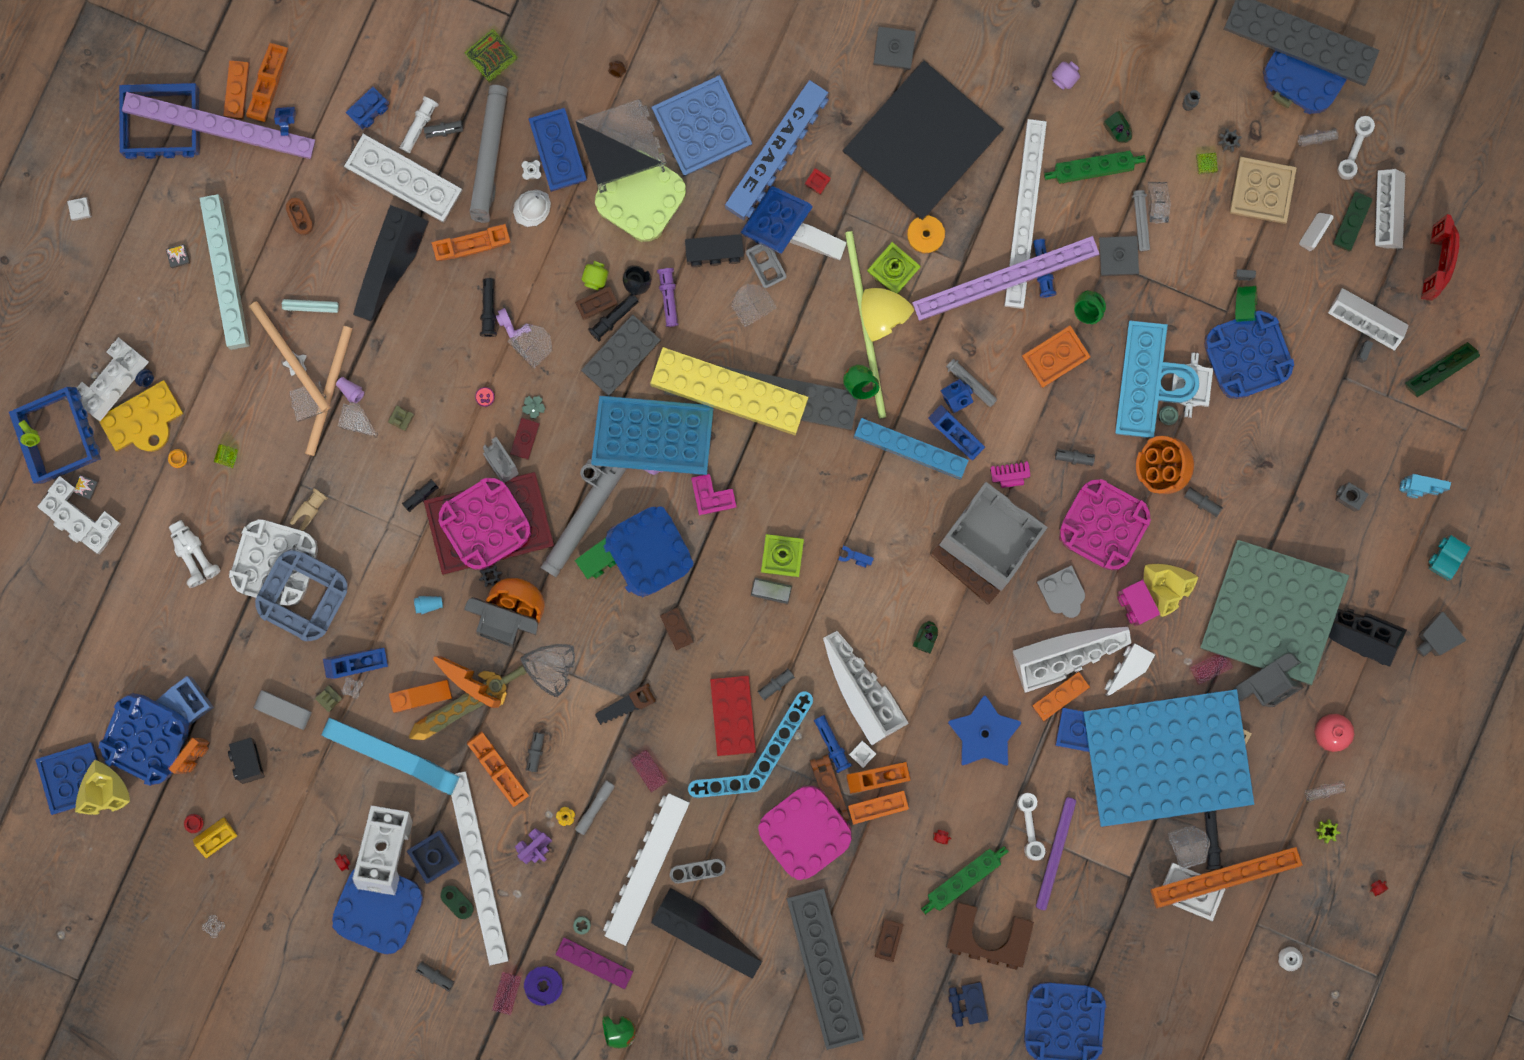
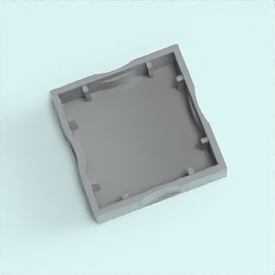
M985 482L939 546L1002 591L1048 527L1028 512L1015 506L1005 495Z

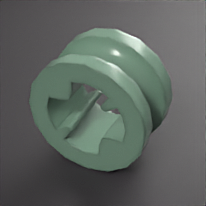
M579 916L573 924L575 932L581 935L586 934L591 927L590 920L585 916ZM586 921L587 929L579 930V926L576 925L577 922Z

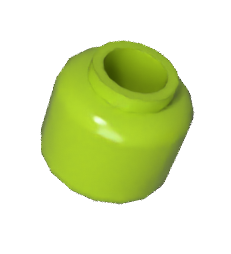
M596 261L593 264H586L581 277L582 282L585 283L584 286L595 290L605 286L609 274L608 270L604 268L605 264Z

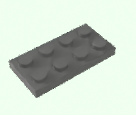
M632 315L581 371L610 397L661 340Z

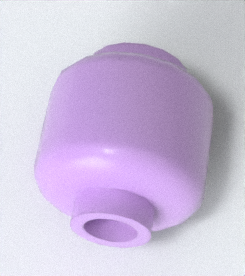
M1072 61L1069 64L1061 62L1052 73V81L1062 90L1065 88L1071 89L1080 79V74L1077 72L1079 67Z

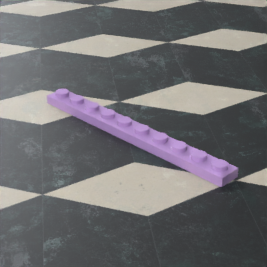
M126 92L122 108L124 113L310 160L315 144L314 139L290 133L287 136H281L278 130Z
M1093 236L912 303L917 317L921 321L1099 255V251Z

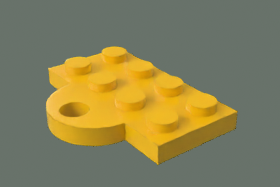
M163 380L107 412L99 423L115 451L118 452L134 443L136 447L143 451L154 452L164 447L169 439L170 430L167 423L184 413L166 381ZM154 435L159 437V443L156 446L150 444V438Z

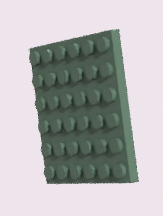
M1237 540L1200 648L1260 669L1285 653L1292 652L1301 663L1287 672L1289 677L1312 685L1349 575Z

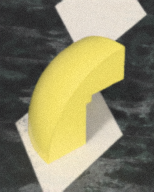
M865 289L862 296V318L867 334L872 342L890 334L893 327L900 323L903 324L915 310L905 298L886 289Z
M1149 564L1145 565L1144 583L1162 617L1179 608V601L1183 596L1189 597L1198 580V576L1171 565Z
M94 760L81 782L76 799L75 812L95 815L99 814L100 810L111 809L113 812L124 807L130 802L129 793L124 782L110 767Z

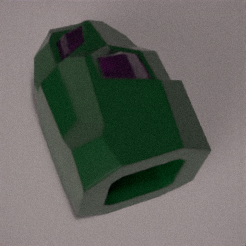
M1120 110L1103 122L1106 130L1115 141L1127 143L1132 139L1133 133L1130 125Z
M927 621L921 625L912 647L931 654L938 636V628L935 623Z

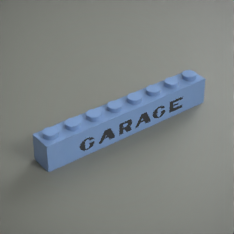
M808 81L726 202L725 209L743 221L746 217L750 218L755 211L754 205L756 202L762 201L766 195L764 191L767 186L771 187L775 182L777 171H782L787 164V161H785L787 156L794 154L798 147L796 143L799 139L803 140L808 132L806 130L810 123L814 124L819 116L817 114L819 109H824L829 99L827 98L828 92L812 81Z

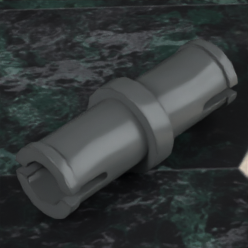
M1192 90L1184 97L1182 106L1186 111H1191L1198 105L1200 93Z
M462 120L449 123L440 122L438 125L424 127L426 139L442 135L446 137L447 134L464 132Z
M1056 449L1055 460L1071 462L1073 465H1076V463L1094 465L1095 454L1081 453L1075 449L1073 451Z
M1192 487L1189 488L1184 498L1198 505L1199 509L1203 508L1216 518L1223 508L1208 499L1209 496L1200 494Z
M787 668L776 678H771V682L757 692L765 701L776 691H781L782 687L794 679L795 676Z
M533 732L531 747L527 752L529 757L525 770L538 772L540 756L543 755L541 750L545 734Z
M423 961L415 971L429 979L431 984L435 983L447 990V992L451 990L455 983L454 980L441 974L439 969L435 970Z

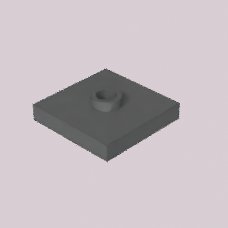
M878 26L873 65L911 70L916 31Z
M1137 236L1099 238L1100 276L1139 275Z

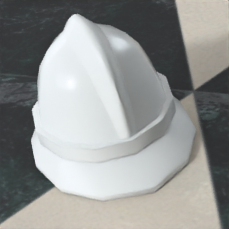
M540 190L527 191L521 194L514 204L513 213L516 222L526 227L537 226L543 222L548 216L551 206L548 194Z

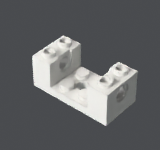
M371 806L353 875V881L357 889L395 895L399 881V874L396 869L403 841L409 840L413 824L409 812ZM383 842L387 844L385 850H376V846L379 843Z

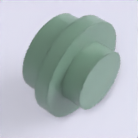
M1166 406L1161 409L1159 419L1165 425H1172L1178 420V412L1174 407Z

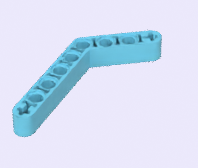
M805 691L800 692L796 696L749 775L695 780L688 786L689 794L692 797L700 798L759 791L813 703L812 695ZM805 695H807V700L810 702L809 704L805 703L803 705L802 709H805L804 713H802L797 708H793L795 704L797 706L800 705V696L804 697ZM792 711L799 713L800 719L798 722H791L789 720V714ZM781 728H787L790 731V736L787 739H782L779 736ZM773 744L778 745L780 748V752L776 756L769 753V747ZM767 761L770 764V769L767 772L760 771V762ZM753 777L758 778L760 781V786L756 789L749 786V780ZM734 779L739 780L741 783V787L737 791L730 788V782ZM718 781L722 786L721 791L717 793L713 792L710 788L711 783ZM704 782H708L707 789L709 794H705V790H701L697 795L695 791L691 790L695 783L702 787L705 786Z
M330 717L321 734L325 738L408 773L449 795L453 794L460 778L431 761Z

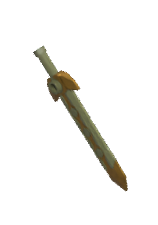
M521 665L503 678L500 675H496L495 672L483 671L477 676L487 680L483 682V684L488 686L485 693L493 697L497 696V699L502 700L501 706L504 704L507 696L506 684L527 672L523 665ZM465 693L438 711L416 722L411 730L409 739L426 740L446 728L447 725L481 707L484 703Z

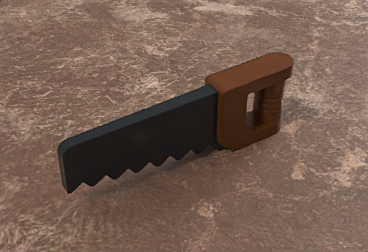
M649 683L597 712L595 716L600 725L603 722L607 723L608 720L612 721L613 718L617 719L618 716L622 717L623 714H628L629 711L633 712L634 709H643L656 702L649 689ZM642 691L648 702H641L637 693Z

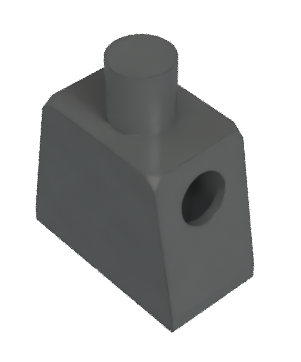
M1438 612L1420 632L1419 637L1423 643L1416 650L1422 657H1425L1429 652H1432L1435 656H1440L1462 644L1466 639L1444 612Z

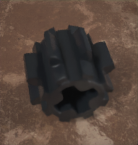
M496 565L492 569L487 567L485 571L480 570L483 577L479 581H486L485 587H488L489 584L494 586L497 581L501 580L499 576L503 572H497ZM493 571V575L496 577L494 580L490 579V581H488V577L486 575L487 573L491 574Z

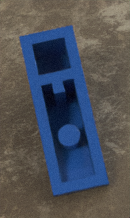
M940 405L928 417L932 424L972 461L985 448L944 406Z
M385 648L342 654L323 659L326 678L331 679L388 667Z

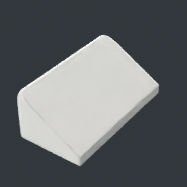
M1318 213L1299 242V245L1308 251H1312L1330 225L1333 216Z

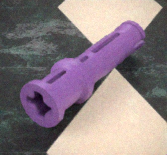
M674 268L657 270V274L660 277L659 290L663 294L666 327L678 326L674 298L676 284L673 282L672 274Z

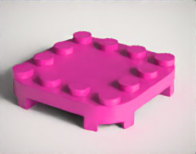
M496 478L480 480V482L446 501L439 512L438 521L462 562L474 570L490 567L521 548L531 536V527L528 519L508 487Z
M1102 479L1091 480L1079 490L1059 529V539L1069 550L1107 570H1118L1131 560L1130 558L1150 524V511L1146 506L1147 504L1142 500L1136 499L1107 483V481Z
M804 785L798 788L762 817L758 826L759 835L764 844L784 870L797 880L808 879L843 854L850 846L852 840V829L849 823L847 824L824 794L825 792L814 786Z

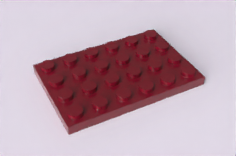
M536 472L517 476L505 482L504 484L508 487L529 521L531 536L521 548L501 560L554 547ZM465 490L424 500L442 575L470 568L462 562L438 521L442 505Z

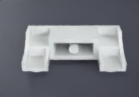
M119 337L107 350V353L113 357L112 361L93 384L88 387L85 383L81 382L76 387L81 394L83 408L99 421L102 420L135 380L137 374L148 364L144 357Z
M59 476L49 488V493L38 505V508L55 521L53 524L61 531L65 529L69 532V538L76 543L79 541L83 542L100 555L121 523L105 511L96 522L88 517L71 502L67 501L76 488Z

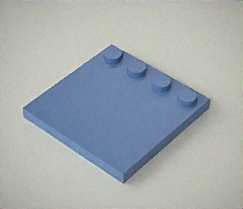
M720 75L651 107L683 176L752 145L750 137Z

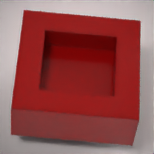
M815 168L805 182V186L821 195L831 178Z

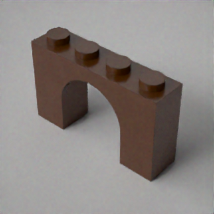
M957 902L946 948L950 949V953L961 955V952L969 954L968 957L980 960V957L987 958V962L998 965L999 962L1006 963L1007 968L1015 970L1018 967L1023 968L1034 922L1013 916L1006 942L997 949H984L976 944L972 935L977 907Z

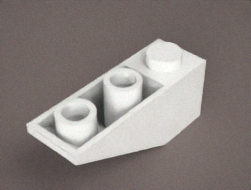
M1137 644L1128 645L1123 653V656H1125L1123 662H1119L1114 670V673H1116L1114 679H1109L1104 688L1107 690L1105 695L1113 694L1145 673L1155 654Z

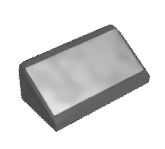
M755 578L751 597L788 605L792 586Z

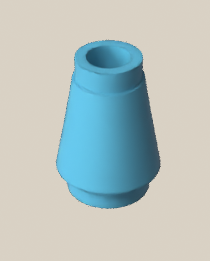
M418 596V598H414L416 614L421 613L422 615L443 608L441 596Z

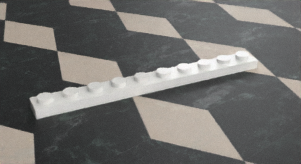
M1027 120L1009 267L1030 259L1047 121ZM1027 282L1006 289L1004 307L1024 308Z
M465 771L455 774L460 778L451 797L490 966L507 962L509 958L468 776Z

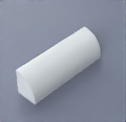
M1397 169L1378 171L1375 246L1382 248H1403L1405 173Z
M1343 288L1338 293L1328 314L1394 351L1403 340L1409 326Z

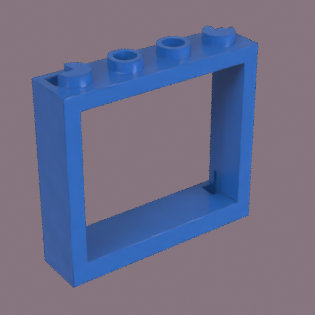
M196 83L119 85L120 153L126 156V159H137V156H144L147 159H154L156 156L175 158V155L193 158L194 155H200L199 131L192 130V147L130 148L129 114L122 112L126 92L140 96L192 95V109L199 110V87Z
M65 387L9 411L33 484L46 483L101 460L100 448L93 437L94 431L89 425L87 411L83 408L81 394L76 387ZM67 398L88 457L47 474L37 444L28 447L21 443L20 438L25 432L18 424L25 420L30 426L27 418L28 414Z

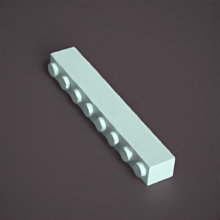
M218 194L201 197L200 204L226 345L230 350L249 347L223 199Z

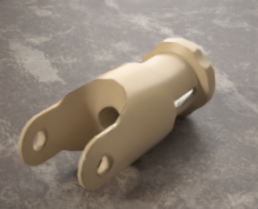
M314 488L313 494L307 501L303 502L290 520V524L293 525L299 517L306 515L305 521L299 529L303 531L318 513L320 505L328 497Z

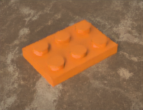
M1068 326L1021 356L1041 388H1044L1091 358L1071 326Z
M192 738L169 767V770L174 774L192 772L197 765L196 760L199 756L203 757L209 748L207 746L210 742L205 738Z

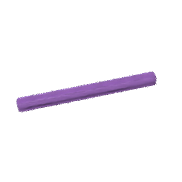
M1067 797L1064 803L1036 908L1041 910L1047 909L1076 805V800Z

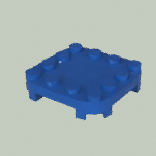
M1278 51L1273 53L1263 71L1264 81L1267 85L1266 88L1271 92L1272 90L1278 91L1280 95L1288 100H1292L1293 103L1303 108L1304 112L1310 115L1311 113L1325 112L1347 81L1345 78Z
M1256 311V321L1237 322L1232 320L1217 325L1205 337V350L1220 389L1228 398H1244L1278 386L1288 380L1292 374L1294 360L1291 359L1278 325V319L1270 313Z
M662 506L647 508L607 531L606 545H604L605 552L610 551L627 583L625 589L629 593L632 592L641 597L649 596L682 578L693 567V560L673 520Z
M131 693L115 704V711L103 740L99 742V749L101 748L102 756L105 759L104 763L109 767L114 765L144 780L146 785L160 784L170 778L173 773L169 770V767L184 748L189 733V722L178 712L144 695Z
M354 869L348 877L332 918L333 929L343 938L383 954L396 953L406 944L423 904L422 890L418 883L400 875L395 895L357 889L353 881Z
M1052 982L1034 985L1028 994L1026 1005L1024 1044L1028 1054L1036 1060H1096L1103 1050L1106 1003L1102 994L1094 987L1087 985Z

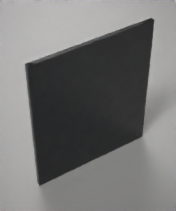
M923 61L843 149V152L917 215L919 219L923 220L1004 129L927 62Z

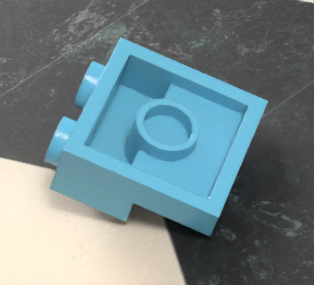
M1412 474L1401 480L1399 491L1406 493L1409 498L1418 499V497H1423L1425 494H1443V492L1450 490L1451 482Z

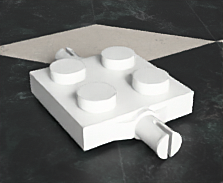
M1191 353V362L1186 364L1195 370L1199 378L1197 394L1191 400L1179 403L1185 406L1184 417L1192 418L1193 407L1209 406L1213 368H1205L1198 365L1199 353ZM1173 374L1171 391L1183 388L1186 384L1185 380Z

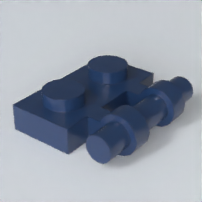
M981 982L961 985L963 991L961 994H957L956 987L948 988L950 994L948 999L953 1009L952 1019L955 1020L956 1027L964 1026L962 1018L968 1017L969 1025L988 1021ZM960 1000H964L966 1011L960 1010Z

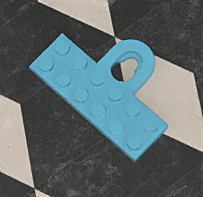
M1129 321L1115 433L1117 435L1153 438L1158 401L1184 403L1191 400L1198 392L1199 378L1193 368L1185 364L1163 362L1167 324ZM1167 374H1176L1179 378H1183L1186 384L1181 389L1166 391L1161 386V380Z

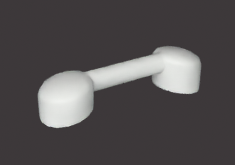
M1369 116L1360 117L1355 124L1356 139L1348 159L1343 160L1337 170L1338 175L1342 179H1352L1357 173L1358 167L1355 160L1364 137L1371 135L1375 127L1373 119Z
M1024 793L1017 800L1018 808L1024 812L1028 843L1024 847V853L1030 860H1040L1045 855V847L1042 843L1036 841L1031 812L1037 806V798L1031 793Z

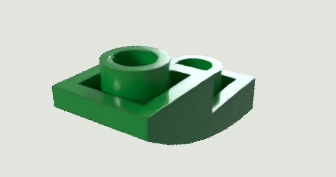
M1257 286L1237 288L1235 320L1237 322L1256 321Z

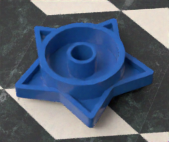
M986 696L981 698L971 715L948 721L950 727L962 741L961 765L986 758L1007 766V741L1021 725V721L999 715ZM983 730L988 731L989 735L987 738L982 737L981 733Z

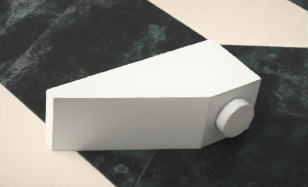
M804 223L800 225L790 240L792 244L839 261L847 243Z

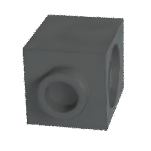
M1348 482L1345 485L1341 484L1338 488L1336 501L1356 512L1360 510L1369 494ZM1348 491L1354 494L1353 501L1347 499L1346 494Z

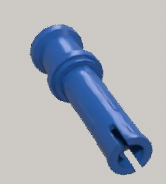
M1045 239L1033 241L1036 257L1047 253ZM1050 273L1037 278L1041 290L1040 298L1057 295L1052 281L1054 276Z
M825 715L815 719L814 722L830 752L829 758L833 760L837 768L836 772L839 773L851 767L852 764L848 762L844 754L845 749L840 748Z

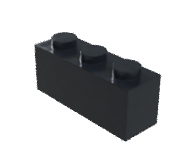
M742 234L685 239L687 265H691V267H701L705 263L717 266L721 265V262L729 261V264H738L740 260H744Z

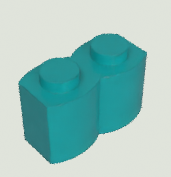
M1452 535L1442 538L1438 545L1440 548L1438 553H1434L1428 561L1430 564L1428 569L1447 581L1453 578L1471 548Z

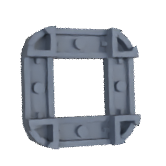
M295 549L287 550L277 558L255 600L256 610L264 621H269L303 641L317 640L326 633L347 594L348 582L339 570L307 553ZM293 570L328 587L311 620L276 603Z

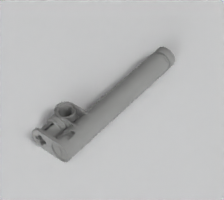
M501 85L489 86L470 205L471 219L480 223L490 222L489 208L495 198L494 175L508 91L506 87Z
M592 458L588 459L582 467L580 475L586 483L593 487L540 568L554 577L558 576L560 569L566 564L627 468L591 465ZM587 469L595 471V475L590 479L584 476Z

